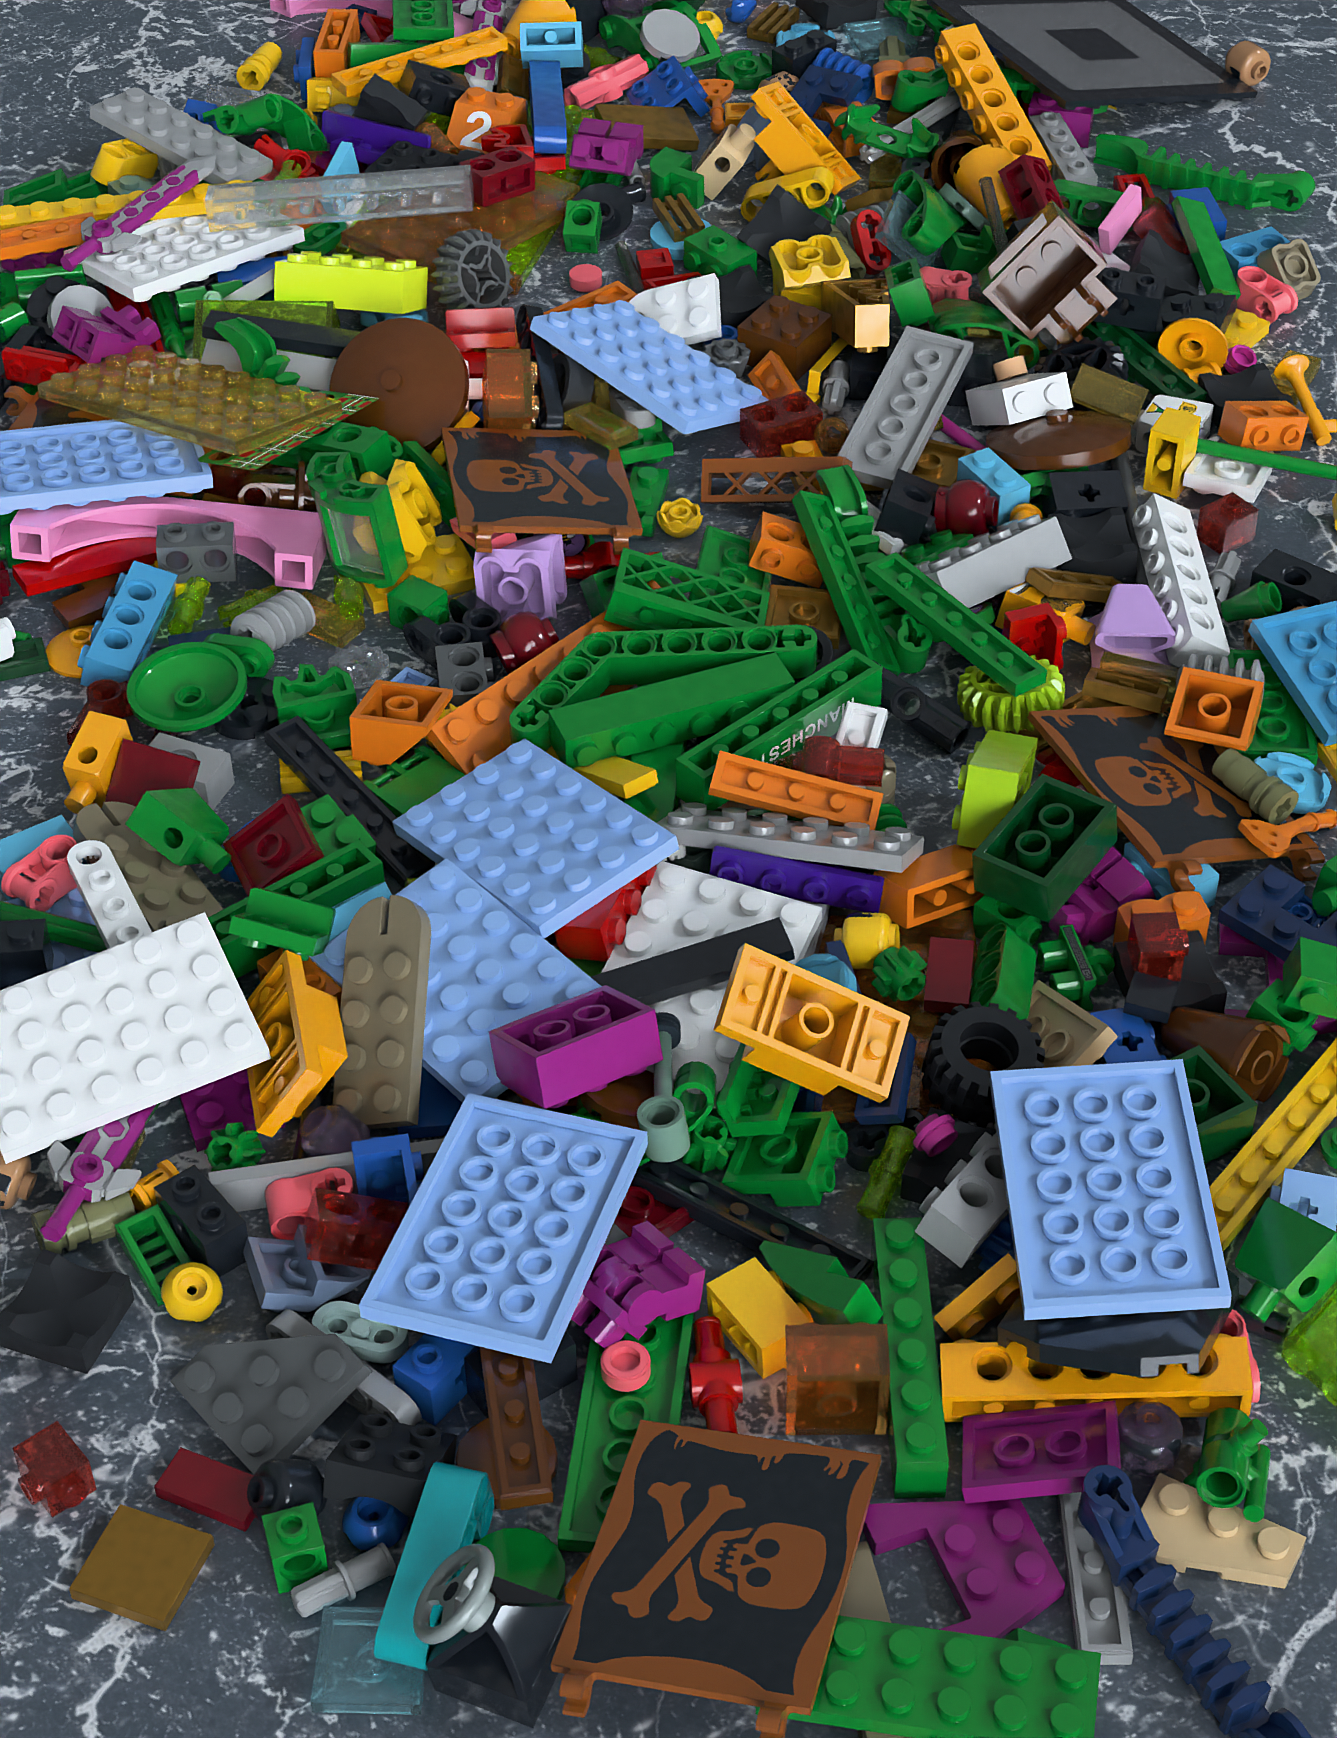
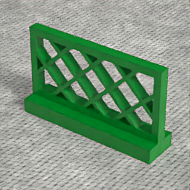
M623 547L604 620L637 631L765 626L770 592ZM629 564L642 567L645 571L636 573ZM667 577L678 578L682 583L673 584ZM655 580L661 588L653 590L646 582ZM704 588L716 590L719 594L711 596ZM692 592L698 600L689 601L683 593ZM740 599L758 603V605L747 607ZM728 603L735 611L727 613L720 605Z

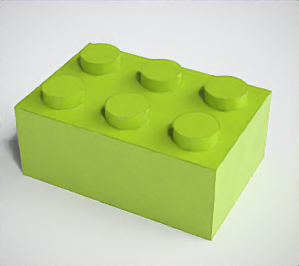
M989 729L982 742L976 741L974 751L969 753L966 765H962L958 779V790H964L960 805L957 804L952 819V829L958 830L956 845L977 849L1031 786L1038 738Z

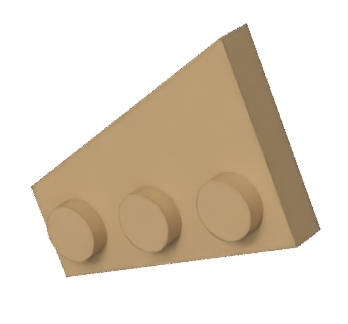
M1040 980L1033 985L1030 1012L1027 1020L1032 1024L1030 1032H1038L1042 1039L1040 1047L1045 1048L1044 1068L1092 1065L1105 1054L1107 1048L1118 1038L1107 1024Z
M1159 1473L1141 1508L1154 1538L1160 1544L1156 1556L1157 1563L1172 1564L1177 1572L1185 1573L1186 1567L1217 1572L1221 1579L1285 1589L1301 1556L1307 1538L1264 1518L1259 1522H1250L1244 1517L1243 1509L1237 1506L1231 1508L1213 1507L1202 1500L1196 1488L1162 1473Z

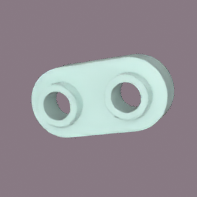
M332 1301L321 1306L315 1312L312 1319V1325L325 1334H334L335 1331L339 1330L345 1331L341 1334H335L362 1360L375 1363H390L401 1358L409 1346L408 1329L361 1318L358 1304L346 1301Z

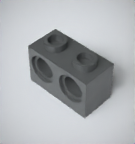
M211 521L197 524L171 523L168 525H157L156 554L158 568L178 575L176 584L237 581L238 558L233 522Z
M482 642L435 646L439 688L453 689V697L449 703L456 707L461 706L495 684V682L487 683V681L494 680L491 657H484Z

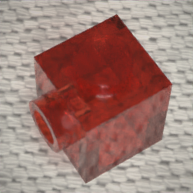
M1233 492L1201 507L1196 533L1198 540L1218 554L1222 552L1229 553L1230 550L1241 547L1254 540L1259 509Z
M1176 912L1131 914L1127 947L1133 972L1137 971L1173 981H1181L1184 956H1188L1189 938L1186 929L1180 930Z
M58 1421L12 1448L21 1476L18 1478L21 1490L32 1505L40 1502L52 1518L67 1508L79 1505L89 1494L97 1490L89 1460Z

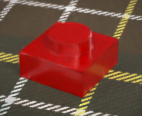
M668 248L636 251V264L641 280L674 275V264Z

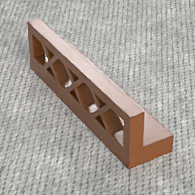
M843 456L702 459L701 503H793L792 499L799 490L806 491L809 488L813 493L821 494L813 486V483L817 480V470L849 465L852 468L853 462ZM784 477H799L804 482L793 494H785L777 485ZM712 478H729L733 483L723 495H711ZM748 478H764L768 482L758 494H750L742 486ZM774 488V490H775L778 494H768V493ZM739 489L744 495L733 494Z

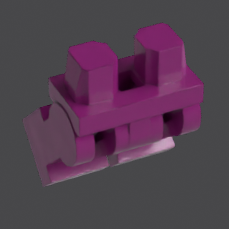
M583 118L578 134L573 136L569 167L578 170L631 176L636 159H641L643 155V125L615 122L611 130V121Z
M127 305L118 312L107 306L100 311L101 316L96 317L86 310L62 306L52 338L90 364L99 365L103 357L113 359L125 368H133L141 360L145 362L153 356L149 346L161 338L157 324L149 317L142 321L140 314L131 305Z
M1112 846L1050 920L1049 927L1059 936L1060 926L1073 924L1082 946L1087 945L1089 940L1101 942L1114 933L1117 910L1120 906L1139 899H1157L1148 879L1125 857L1122 858L1121 854Z
M649 1221L637 1224L632 1227L631 1237L609 1245L604 1243L571 1320L582 1326L596 1307L600 1309L599 1313L584 1330L596 1343L606 1349L608 1346L619 1342L627 1332L639 1340L648 1329L645 1325L651 1323L657 1316L668 1321L700 1310L705 1269L679 1247L673 1249L674 1243Z

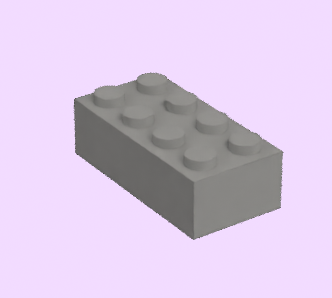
M1039 514L1020 521L1015 519L997 527L998 531L990 535L985 533L968 540L969 545L965 547L951 548L938 554L939 559L930 562L927 560L914 566L967 608H971L1025 582L1029 568L1052 569L1071 560L1072 557L1057 517L1054 516L1041 520Z

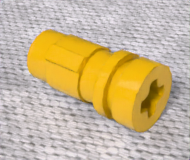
M266 42L237 69L236 78L244 90L257 92L264 87L282 60L283 56L280 47L273 42Z

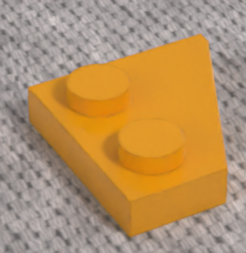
M1007 1253L933 1317L954 1342L960 1340L962 1336L964 1339L974 1336L987 1322L1012 1306L1020 1294L1016 1261Z

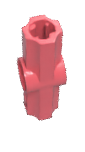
M633 54L615 64H607L591 70L588 73L589 77L564 89L565 107L572 114H579L595 104L607 103L623 96L622 91L630 88L637 80L647 75L649 72L647 62L641 58L640 54Z

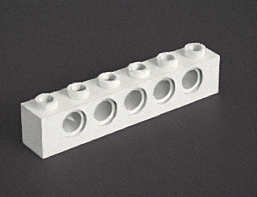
M1153 493L1145 504L1137 508L1132 523L1149 588L1175 632V644L1166 649L1168 661L1180 667L1183 664H1187L1190 655L1195 653L1198 665L1202 666L1206 656L1212 655L1214 667H1218L1222 657L1228 656L1231 652L1190 510Z

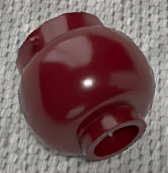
M964 479L956 481L950 486H940L938 488L934 510L937 532L951 530L952 534H973V537L988 533L990 526L997 525L999 513L998 499L996 496H991L989 489L982 482Z
M529 611L513 614L502 622L500 630L489 635L507 674H510L560 641L547 617L540 620L535 613Z

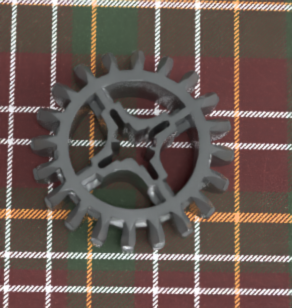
M477 229L458 231L453 236L444 239V245L436 249L439 257L432 262L437 267V270L431 276L437 279V285L433 289L440 291L441 295L438 302L446 304L445 312L448 309L502 307L510 303L507 294L513 292L514 289L509 283L515 276L510 274L509 267L513 263L506 260L509 250L500 249L501 240L492 238L491 233L481 232V230Z

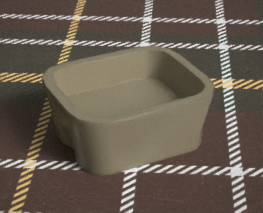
M1295 239L1286 244H1278L1258 255V267L1279 281L1290 285L1296 292L1298 300L1310 296L1320 282V273L1308 244L1303 239Z

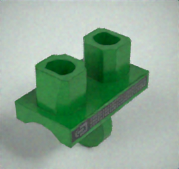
M1073 924L1060 926L1058 940L1038 944L1037 963L1041 972L1059 969L1063 971L1050 974L1049 987L1070 1001L1075 1000L1076 1004L1085 1011L1093 1010L1094 1004L1091 1000L1090 992L1096 984L1103 985L1108 981V975L1115 966L1112 954L1103 948L1095 949L1092 945L1083 948Z

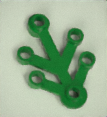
M927 0L884 1L883 6L891 16L902 17L907 23L906 32L910 35H923L926 23L935 32L933 40L938 43L941 31L946 29L945 26L949 27L953 24L947 18L937 15V11L927 4Z

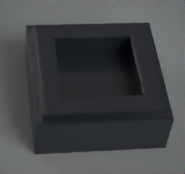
M1135 971L1124 1002L1123 1013L1167 1024L1178 993L1179 982Z

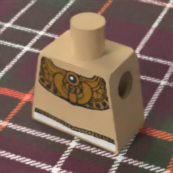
M743 123L737 128L734 124H729L704 151L693 170L695 173L704 175V195L713 201L740 170L755 145L753 140L756 137V132L750 125ZM715 163L721 167L720 170L716 168Z

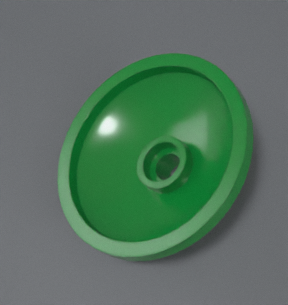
M208 642L180 643L155 652L137 666L127 684V698L133 714L141 722L152 728L168 732L197 731L218 723L236 709L247 690V674L240 658L223 646Z

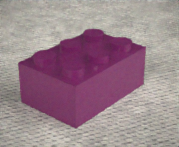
M607 985L488 1031L496 1075L500 1083L544 1109L562 1107L568 1103V1099L585 1092L600 1091L606 1088L609 1082L624 1076L641 1074L648 1066L663 1060L655 1009Z

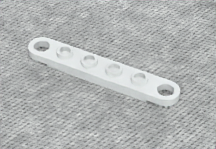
M96 840L83 841L74 845L67 854L70 874L77 884V888L107 949L151 933L152 931L109 847L105 843ZM87 856L92 859V856L95 859L99 857V860L93 864H82V858L87 860Z

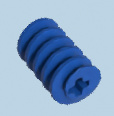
M830 47L821 50L811 65L860 76L864 85L853 101L863 103L872 95L874 78L872 77V68L869 64L861 63L859 60L843 55L839 51L834 52Z

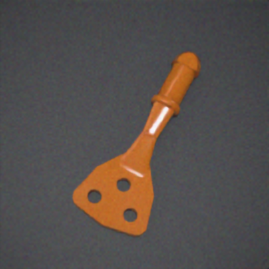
M715 78L699 80L698 82L708 94V97L704 100L712 106L709 112L711 116L710 127L714 133L720 134L725 129L723 119L725 112L722 104L731 97L734 82Z
M1326 809L1319 813L1308 812L1301 818L1280 825H1274L1261 820L1242 819L1238 829L1254 846L1269 857L1276 859L1286 853L1291 838L1297 834L1336 827L1337 812L1332 809Z

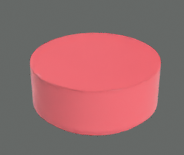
M581 264L573 267L569 271L571 288L584 293L599 289L602 286V270L592 264Z
M630 1340L616 1342L608 1346L601 1355L602 1379L606 1385L614 1390L621 1392L634 1391L644 1386L650 1378L651 1359L649 1352L643 1345Z

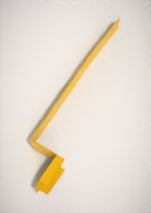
M839 338L809 370L807 392L803 393L796 402V406L800 402L812 403V409H814L820 403L821 396L818 394L821 372L848 344L847 341Z

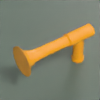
M1304 355L1289 356L1278 363L1274 369V375L1279 380L1290 382L1304 413L1309 417L1308 426L1318 446L1326 445L1332 440L1330 433H1337V419L1324 420L1320 410L1316 407L1304 378V372L1309 366L1308 357Z

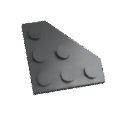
M334 1333L205 1345L170 1382L254 1475L260 1465L269 1459H288L373 1371Z

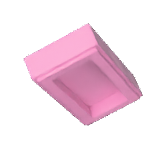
M1130 184L1098 227L1099 248L1101 252L1111 255L1142 212L1141 187Z

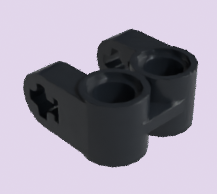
M470 591L460 594L449 602L450 614L455 622H447L438 626L428 617L421 615L405 623L403 626L404 637L409 647L436 670L435 646L482 642L484 657L495 658L498 656L489 635L500 630L502 624L501 614L497 609L491 607Z

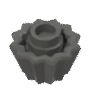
M723 338L719 341L712 340L711 344L704 345L703 352L710 356V362L714 363L717 367L733 371L738 379L741 378L751 351L746 348L745 343H739L736 339Z

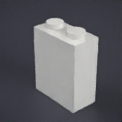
M1066 372L1025 374L965 391L972 425H1011L1044 416L1050 410L1073 408Z

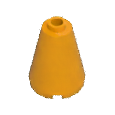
M521 0L502 32L508 41V49L503 50V53L521 59L520 23L577 22L574 6L570 9L566 0Z
M991 144L972 149L961 158L958 163L960 168L957 174L954 172L953 176L955 187L994 227L1009 229L1012 222L1018 221V218L998 171L1014 161L1015 158L1006 147L992 148Z

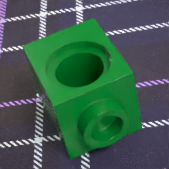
M580 199L578 201L567 200L563 227L566 252L598 254L602 227L600 202H592L587 199Z
M410 575L387 594L390 624L403 630L405 623L421 615L428 617L438 626L450 621L447 591L416 576Z
M984 895L974 904L972 935L981 940L993 926L1005 923L1032 947L1042 933L1041 919Z
M1279 978L1254 1000L1245 1016L1247 1018L1271 1021L1284 1027L1290 1036V1045L1283 1042L1282 1055L1286 1057L1294 1049L1303 1052L1318 1032L1312 1027L1319 1016L1318 1014L1283 1005V981Z
M313 1502L261 1516L279 1594L289 1592L294 1587L328 1571L325 1546Z

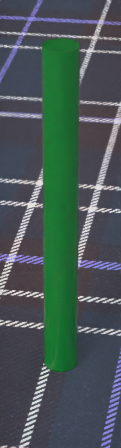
M1198 438L1196 453L1337 481L1336 465Z

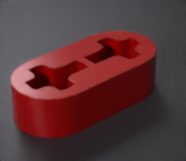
M866 209L852 219L850 231L855 251L860 257L861 262L865 265L866 273L876 275L890 265L892 260L891 251L882 217L876 211ZM865 221L866 224H871L873 229L869 231L868 228H862L861 223ZM873 253L874 256H879L880 262L876 263L875 260H870L869 255Z

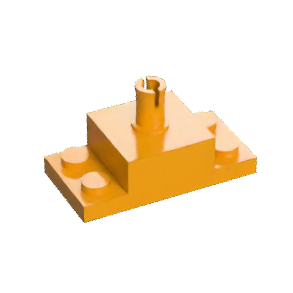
M779 81L759 88L751 96L752 100L756 103L754 105L756 111L763 118H769L771 121L754 138L755 142L771 159L755 173L757 181L764 179L768 174L769 176L764 181L780 177L783 174L788 175L813 167H824L830 170L834 176V185L831 192L835 196L853 187L861 179Z
M745 943L738 949L713 1031L746 1045L741 1060L824 1096L839 1085L881 1103L888 1098L910 1016Z
M288 950L284 951L247 999L249 1008L269 1048L271 1059L247 1068L256 1132L269 1137H273L284 1122L287 1123L293 1117L299 1118L302 1112L310 1105L330 1078H335V1072L348 1057L337 997L306 985L307 980L304 975L301 956Z

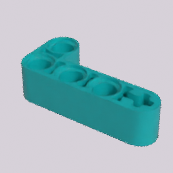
M437 1461L431 1467L377 1629L374 1643V1657L376 1659L428 1671L426 1664L436 1644L422 1642L414 1632L413 1615L416 1603L425 1584L446 1558L458 1549L472 1544L473 1539L480 1540L487 1535L494 1511V1494L486 1472ZM465 1565L461 1567L447 1581L445 1585H447L453 1578L458 1577L460 1573L464 1570ZM433 1605L430 1614L431 1627L441 1624L443 1607L441 1605Z

